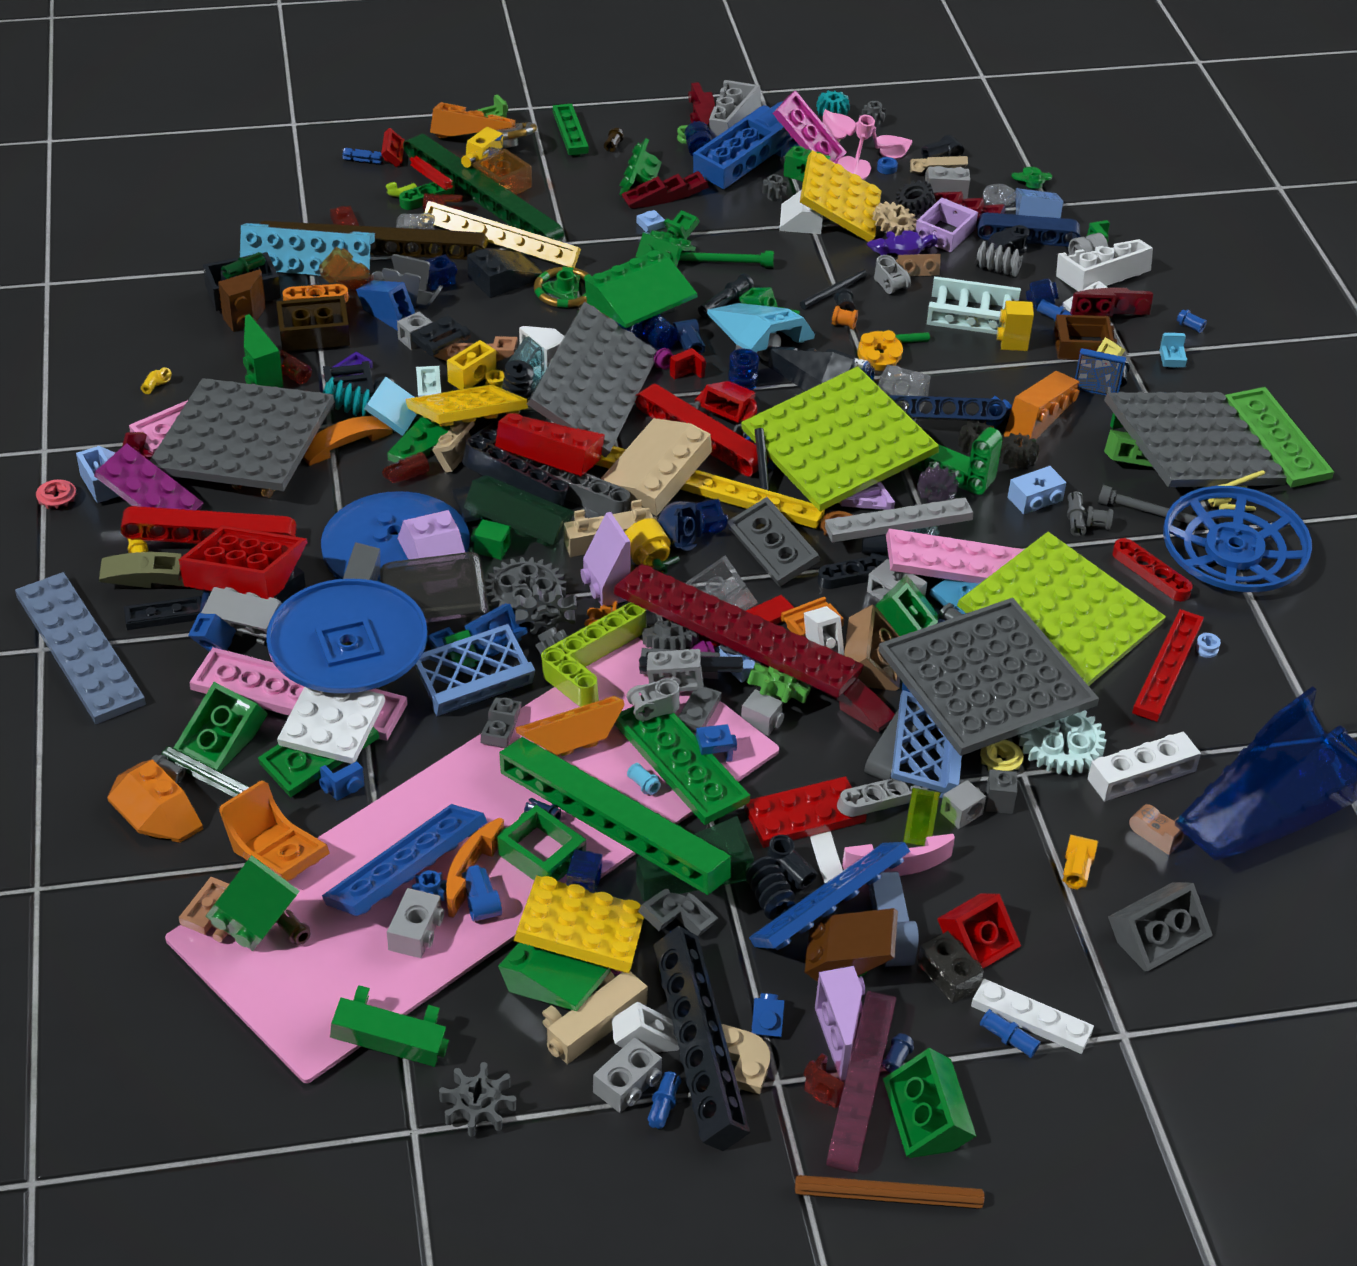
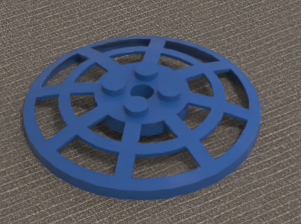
M1211 486L1191 491L1180 497L1171 506L1163 526L1165 545L1173 559L1184 570L1203 582L1230 591L1263 592L1283 587L1296 580L1303 573L1308 565L1312 551V539L1309 530L1303 520L1290 507L1270 495L1245 487ZM1213 498L1237 499L1235 510L1220 509L1209 512L1205 511L1199 501ZM1246 501L1264 506L1277 513L1281 518L1270 524L1258 516L1245 512ZM1191 505L1198 516L1189 523L1186 530L1183 531L1172 526L1176 516L1184 508ZM1231 517L1233 522L1216 524L1212 519ZM1243 520L1254 523L1263 528V530L1257 532L1252 527L1243 524ZM1202 523L1209 529L1206 538L1192 534ZM1290 524L1300 539L1302 550L1287 551L1285 541L1278 531ZM1170 534L1184 540L1185 550L1191 559L1184 560L1176 551L1170 540ZM1271 536L1277 544L1278 551L1265 550L1264 539ZM1191 543L1204 546L1208 555L1197 557ZM1230 544H1236L1239 547H1233ZM1262 558L1278 559L1275 565L1268 571L1259 565ZM1286 559H1301L1297 570L1283 579L1274 575L1282 568ZM1216 562L1227 568L1226 574L1218 572L1206 564ZM1198 566H1199L1201 569H1203L1204 571L1208 572L1209 574L1214 575V576H1216V577H1218V578H1221V579H1225V581H1224V580L1217 579V578H1214V577H1212V576H1210V575H1207V574L1201 572L1200 570L1196 569L1195 567H1198ZM1250 569L1257 575L1240 577L1236 576L1237 570ZM1263 579H1265V580L1271 582V583H1264V584H1239V583H1236V582H1254V581H1260V580H1263Z

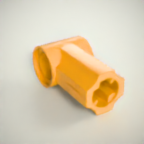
M1070 834L1065 856L1067 862L1063 873V882L1069 888L1078 890L1081 887H1086L1090 866L1093 865L1097 840Z

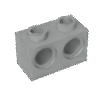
M634 1037L593 1075V1093L621 1113L628 1106L635 1105L640 1099L641 1094L649 1086L653 1087L659 1082L662 1076V1057Z

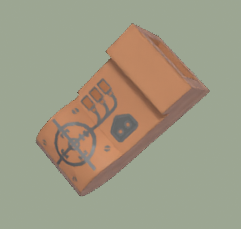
M1143 805L1129 820L1130 827L1136 834L1168 855L1183 842L1187 823L1180 818L1173 821L1167 816L1160 814L1152 805Z

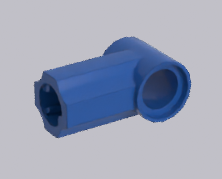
M479 865L468 867L462 873V878L466 879L467 901L472 921L476 922L501 916L502 907L497 890L493 891L486 868H481Z

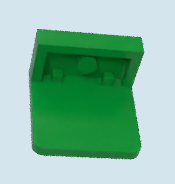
M652 230L651 233L643 232L636 257L638 258L649 251L657 250L669 257L677 267L681 252L695 251L696 247L690 245V240L684 238L677 239L671 233Z

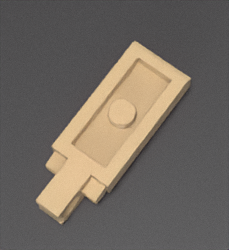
M968 157L911 159L910 172L921 174L924 169L936 166L964 168L968 165Z

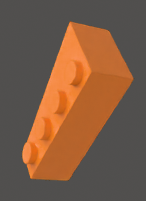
M1055 371L1017 395L1013 402L1004 438L1028 448L1072 402L1076 401L1079 395L1078 386L1080 381Z

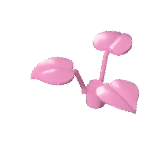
M826 109L823 113L822 123L835 139H844L847 135L852 136L856 131L857 136L860 138L856 158L844 156L838 160L837 164L842 165L844 169L852 174L859 175L863 180L869 176L871 170L868 161L859 160L864 140L872 135L875 148L880 149V154L883 157H891L895 160L904 157L912 145L913 140L891 135L877 137L876 127L874 126L875 120L870 115L860 116L859 121L855 123L853 119L842 114L832 113Z

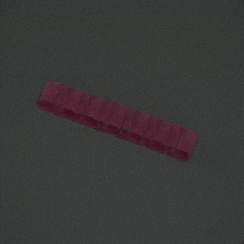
M871 991L866 993L826 1166L855 1173L858 1171L897 997Z

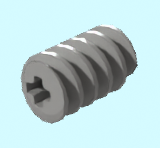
M983 241L977 253L975 266L979 263V267L983 269L987 265L989 271L995 267L997 273H1000L1004 268L1005 275H1008L1012 270V276L1016 277L1022 264L1023 254L1019 256L1018 249L1011 254L1010 247L1005 252H1002V245H999L997 250H994V243H991L986 248V241Z

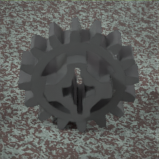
M670 620L657 621L655 625H647L648 628H643L642 632L643 644H646L647 648L685 650L686 647H694L693 644L698 643V633Z

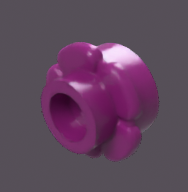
M662 348L654 354L656 368L664 370L670 368V357L674 355L669 349Z

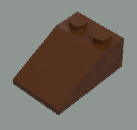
M895 908L838 914L831 915L814 923V926L809 929L805 973L818 982L819 972L854 966L857 976L895 958L898 911Z

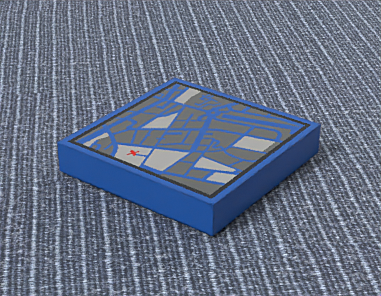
M1081 348L1075 379L1080 381L1078 390L1101 395L1118 393L1126 357Z

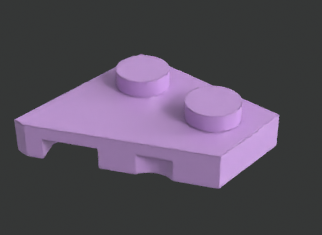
M878 482L840 501L839 504L845 507L890 510L894 509L895 501L883 484Z

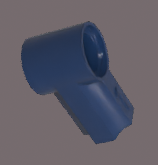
M696 319L673 322L674 339L676 342L681 343L684 351L693 348L700 355L705 352V345L700 337L699 325Z

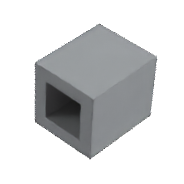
M755 689L742 705L741 717L761 733L769 736L773 729L779 728L783 722V702L767 694L761 695L760 691Z

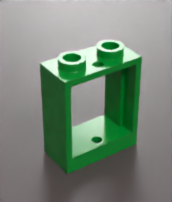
M535 805L528 812L522 813L516 822L510 827L504 828L497 836L498 855L533 880H535L537 875L541 877L549 876L559 881L586 858V839L538 805ZM536 828L563 845L544 862L518 844Z

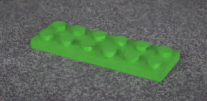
M1266 387L1225 395V400L1237 410L1236 414L1248 424L1247 428L1259 438V443L1262 447L1267 449L1271 453L1270 457L1274 462L1282 467V472L1287 477L1286 482L1290 487L1332 479L1334 474L1332 468Z

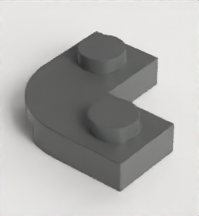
M669 889L662 890L642 904L638 911L658 931L673 920L678 919L691 933L698 937L711 928L718 919L694 895L688 892L685 897L677 893H670Z

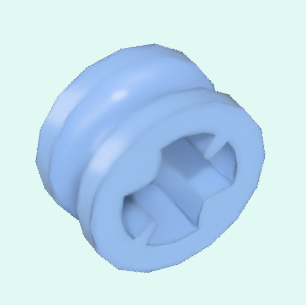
M1203 633L1199 635L1195 649L1200 656L1212 658L1217 655L1221 642L1216 635Z

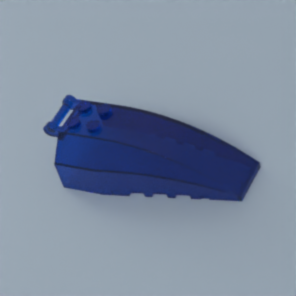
M1313 686L1277 712L1255 735V739L1247 748H1243L1239 752L1238 757L1233 763L1223 769L1220 777L1213 784L1210 783L1202 796L1197 797L1175 821V826L1214 860L1229 858L1311 825L1357 800V757L1339 744L1341 742L1357 755V741L1347 734L1348 731L1341 725L1330 733H1325L1313 711L1317 690Z

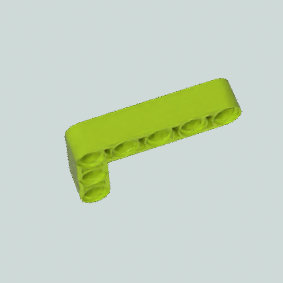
M630 602L545 649L541 654L543 677L545 680L580 707L599 701L597 677L585 667L641 636L643 628H647L646 609Z

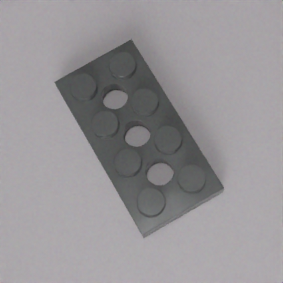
M768 497L727 521L729 529L779 587L821 561L819 554ZM759 524L766 525L762 529H755ZM771 539H779L774 544H768V541ZM785 553L792 554L787 559L780 558Z

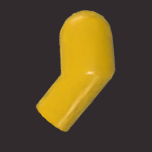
M163 367L160 370L150 372L141 386L142 392L150 394L155 386L169 382L172 375L171 370Z

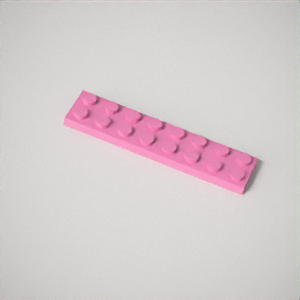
M212 647L189 682L191 690L205 694L213 682H216L257 703L263 709L286 715L291 714L304 689V686L295 683L283 675L273 662ZM378 689L368 690L384 694L385 703L373 727L379 733L380 738L378 739L387 741L407 706V697Z

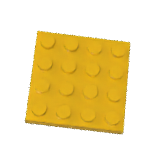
M812 150L807 158L799 202L868 242L873 240L876 233V221L872 220L874 216L872 214L880 203L881 190L876 185L864 181L859 175L847 171L842 165L835 164L823 154Z
M492 384L406 399L408 409L414 411L415 414L422 415L423 418L430 419L431 422L440 424V426L454 425V421L462 420V422H474L476 417L482 416L487 419L496 418L499 413L505 412L506 414H519L520 410L528 409L527 399Z
M536 875L514 941L629 973L644 919L638 912L642 905L634 900L612 897V895L606 892L587 890L578 884L569 885L549 876L541 877Z

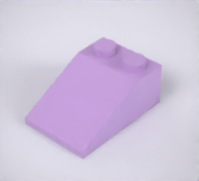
M449 510L403 521L398 540L428 597L474 585L461 535Z
M611 512L605 514L583 558V569H581V577L584 584L589 585L593 598H597L601 606L605 604L606 606L613 605L615 601L617 603L627 601L614 595V588L616 584L630 574V540Z
M854 966L819 972L815 1011L840 1081L847 1078L859 1013L863 1011L861 997L865 995L863 978L857 976Z

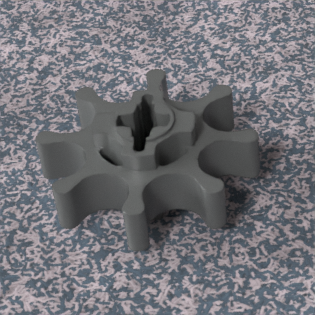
M535 584L532 586L533 597L516 596V608L521 609L515 611L516 624L530 622V631L533 635L541 627L546 626L547 629L555 627L558 632L559 622L565 621L570 624H575L576 622L575 611L571 610L577 608L576 596L571 595L567 598H562L561 585L559 584L555 585L554 590L549 593L540 591L539 586Z
M486 1062L480 1064V1073L475 1077H466L460 1068H455L454 1081L460 1086L455 1089L444 1087L439 1089L441 1103L450 1102L455 1104L453 1108L445 1111V1123L451 1125L457 1119H467L469 1121L468 1135L470 1137L476 1135V1125L482 1121L491 1122L495 1130L500 1131L502 1129V1117L497 1112L501 1109L516 1110V1096L501 1094L503 1090L509 1089L511 1086L510 1075L506 1073L500 1079H488V1066Z

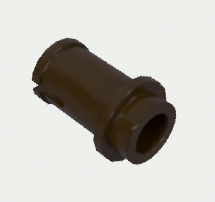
M619 128L609 131V137L604 143L606 151L612 146L610 152H614L618 143L624 139L623 131Z
M287 909L286 914L283 912L276 921L288 934V938L292 943L301 945L310 938L309 926L306 923H301L291 910Z

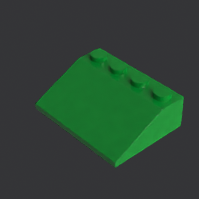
M657 250L649 251L643 256L632 258L626 263L613 266L607 271L596 273L592 277L585 279L587 303L625 328L697 298V292L672 260Z

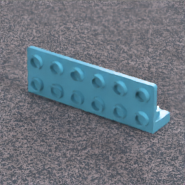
M246 223L241 225L240 257L250 256L258 252H268L276 272L368 279L370 272V244L375 242V233L352 232L348 234L273 228L265 224Z

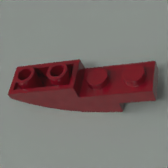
M699 82L691 83L688 99L693 104V113L690 114V121L695 126L696 135H699L702 143H706L710 138L709 118L715 107L712 92H703Z
M1098 288L1078 291L1073 294L1070 314L1085 316H1113V314L1150 315L1154 294L1151 291H1130L1128 288Z

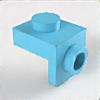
M1163 333L1159 350L1163 367H1186L1187 358L1184 350L1186 336L1184 333Z

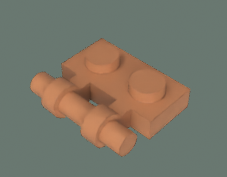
M210 877L179 916L180 925L204 935L211 927L216 928L211 923V920L205 916L229 884ZM216 928L217 930L212 935L213 939L217 942H222L226 936H230L226 931Z

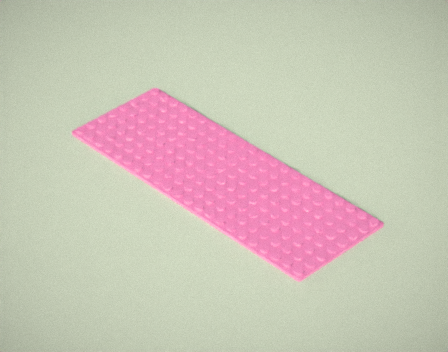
M637 637L585 667L597 677L599 701L611 696L623 699L625 705L622 711L633 706L627 700L628 691L637 685L649 684L648 674H640L639 658L641 657L642 648H647L640 638ZM553 687L520 709L515 727L580 706ZM693 691L679 692L680 706L674 712L677 717L680 715ZM719 702L706 727L728 724L731 735L735 734L737 750L733 751L732 761H726L724 752L713 753V755L739 782L779 753V746L724 703ZM613 725L606 739L598 741V745L590 748L579 747L573 749L574 752L572 754L558 756L676 825L693 814L690 808L615 725ZM515 728L508 746L523 737L516 733ZM481 734L317 838L327 844L330 854L322 858L317 864L299 873L294 879L287 881L300 891L287 909L291 910L301 923H306L310 928V938L304 944L292 943L288 938V934L277 923L272 926L253 951L239 945L231 935L226 936L222 942L215 941L212 935L217 929L211 927L204 935L180 925L166 934V943L303 1083L312 1082L362 1047L330 1038L331 1022L340 997L354 1000L358 985L370 988L367 1005L407 1015L514 940L534 880L499 856L498 849L493 857L482 854L475 865L486 868L493 891L497 890L499 894L502 915L473 922L466 898L454 918L449 917L447 895L445 892V901H441V908L444 909L443 921L440 926L436 925L432 946L425 949L422 958L389 951L387 942V930L407 888L412 889V885L416 884L415 877L393 890L389 897L381 899L372 905L367 913L358 916L327 906L322 897L324 893L450 804L482 812L488 823L497 818L504 819V828L510 827L519 819L521 814L524 813L525 804L529 802V798L552 805V803L502 775L499 752L505 748L480 743ZM639 763L651 775H657L661 783L660 789L653 795L644 794L641 791V787L627 776L630 766ZM561 809L562 815L559 821L586 839V858L561 878L559 882L569 885L578 884L586 889L636 854ZM538 828L534 829L518 843L543 862L563 846ZM470 837L465 838L458 843L454 850L444 853L436 859L437 861L432 866L422 869L415 876L420 875L424 871L432 870L437 873L442 872V880H447L450 866L456 854Z

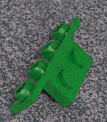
M647 138L641 144L638 142L632 151L633 155L628 161L629 166L623 174L625 177L619 185L621 187L620 196L629 190L634 180L643 184L658 175L662 162L656 156L645 151L649 142Z

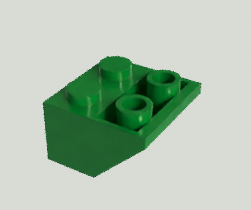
M908 575L904 576L875 605L899 636L938 623V613Z

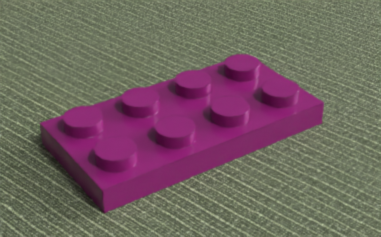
M127 443L99 467L94 477L132 506L200 510L204 504Z

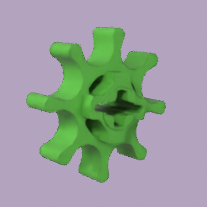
M760 663L754 664V668L750 671L747 681L750 685L760 686L759 693L761 695L767 694L774 698H780L784 703H787L791 698L805 703L812 687L803 681L770 666L767 668Z

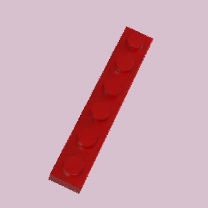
M1181 609L1179 610L1134 704L1133 714L1156 722L1158 721L1202 626L1204 617Z

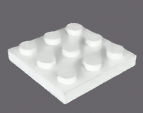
M304 687L277 739L278 744L283 747L352 764L356 762L385 703L384 694L372 691L328 693Z

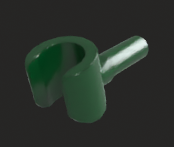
M678 556L664 561L658 558L654 559L652 562L653 569L666 575L667 567L679 562L680 559Z

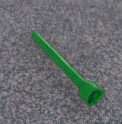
M765 251L761 255L681 252L679 261L761 263V266H765V268H773L774 251Z

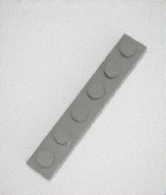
M956 498L941 502L825 520V529L831 542H839L887 534L888 529L907 531L973 520V511L966 498Z

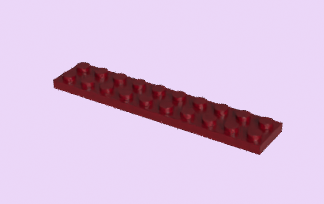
M640 564L615 585L614 595L837 698L862 673L864 664L839 654L826 646L817 644L804 636L795 634L782 626L764 620L760 616L742 610L738 606L720 600L716 596L698 590L694 586L676 580L672 576L654 570L650 566Z

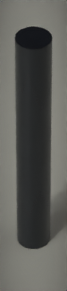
M757 428L754 431L760 488L770 491L764 429Z

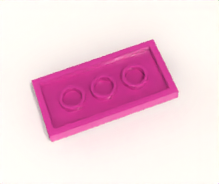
M796 90L773 112V115L799 146L830 156V161L835 164L847 153Z

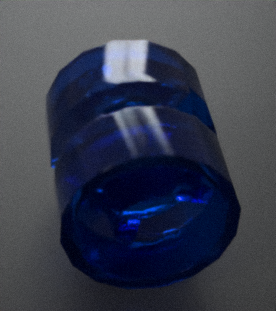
M693 122L685 129V139L691 156H693L695 151L713 140L710 128L704 122Z
M660 314L641 321L637 325L638 334L657 350L672 348L678 339V329Z
M745 348L734 350L729 358L730 370L728 381L753 390L758 382V354L753 350Z

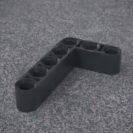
M500 420L493 421L468 438L462 463L466 467L549 510L560 511L563 509L568 492V484L495 446Z

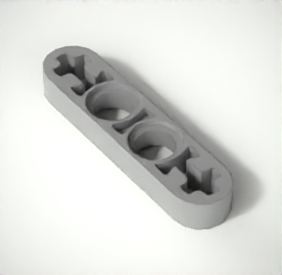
M891 778L842 791L837 802V808L846 816H859L922 800L927 796L929 788ZM889 789L897 790L901 793V795H896L892 793ZM867 794L874 795L879 800H872Z

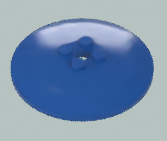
M384 492L360 498L340 509L324 528L321 538V551L329 571L336 578L343 579L355 542L380 548L381 572L377 581L393 586L405 594H413L425 590L398 540L403 521L449 510L459 529L466 557L470 548L469 530L462 516L450 505L437 498L414 492ZM397 532L398 535H391V533Z
M336 579L307 587L284 601L275 611L269 622L266 634L267 648L270 658L277 669L295 683L306 688L328 693H357L379 688L407 673L418 662L424 652L427 642V624L424 614L417 603L410 596L393 586L367 579ZM345 642L352 643L351 645H343Z

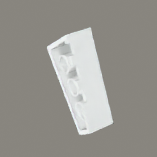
M1138 239L1116 243L1114 248L1095 247V251L1086 253L1083 249L1076 250L1074 255L1069 256L1066 253H1059L1056 276L1077 291H1082L1098 281L1107 287L1110 284L1122 282L1125 279L1151 271L1153 248Z

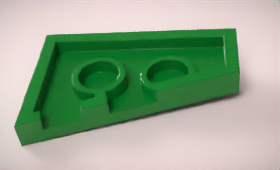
M422 416L387 453L388 460L405 467L412 466L430 455V451L439 442L438 439L451 429L450 426H440V424L431 422L430 419L423 418Z

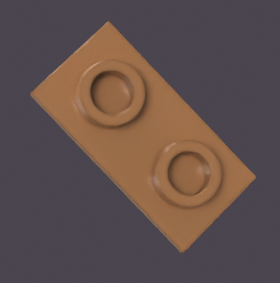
M941 254L898 255V259H896V262L908 272L909 276L940 275Z

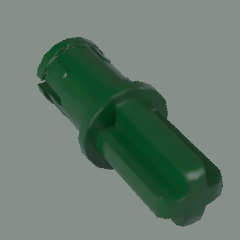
M258 252L246 258L240 257L238 261L222 266L221 270L224 271L222 273L225 279H229L243 273H249V270L264 265L266 260L263 254Z

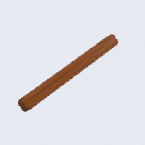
M798 1175L795 1179V1193L801 1195L982 1208L984 1205V1191L975 1188Z

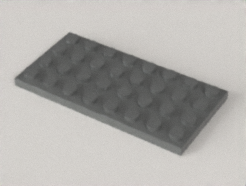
M584 302L527 405L553 423L605 434L601 455L606 458L637 398L636 394L640 392L654 364V354L657 351L651 345L638 339L632 332L622 328L613 319L599 312L597 308Z

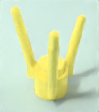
M1262 470L1218 486H1236L1264 475L1265 471ZM1232 498L1208 499L1210 506H1218L1219 510H1235L1236 506L1228 504ZM1245 506V511L1256 510L1254 506Z

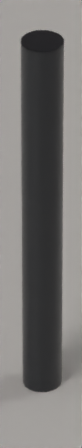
M862 269L800 302L801 308L806 309L835 294L839 289L846 288L867 277V271Z

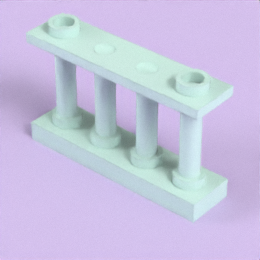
M934 276L932 297L938 298L937 303H929L926 325L997 334V328L1002 326V323L999 321L1000 311L989 310V305L1003 306L1002 309H1004L1006 301H1019L1021 288ZM946 299L959 300V305L945 304ZM968 302L981 303L979 309L967 307Z

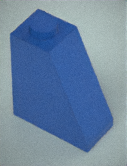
M372 280L356 289L363 310L397 331V321L415 313L404 282Z

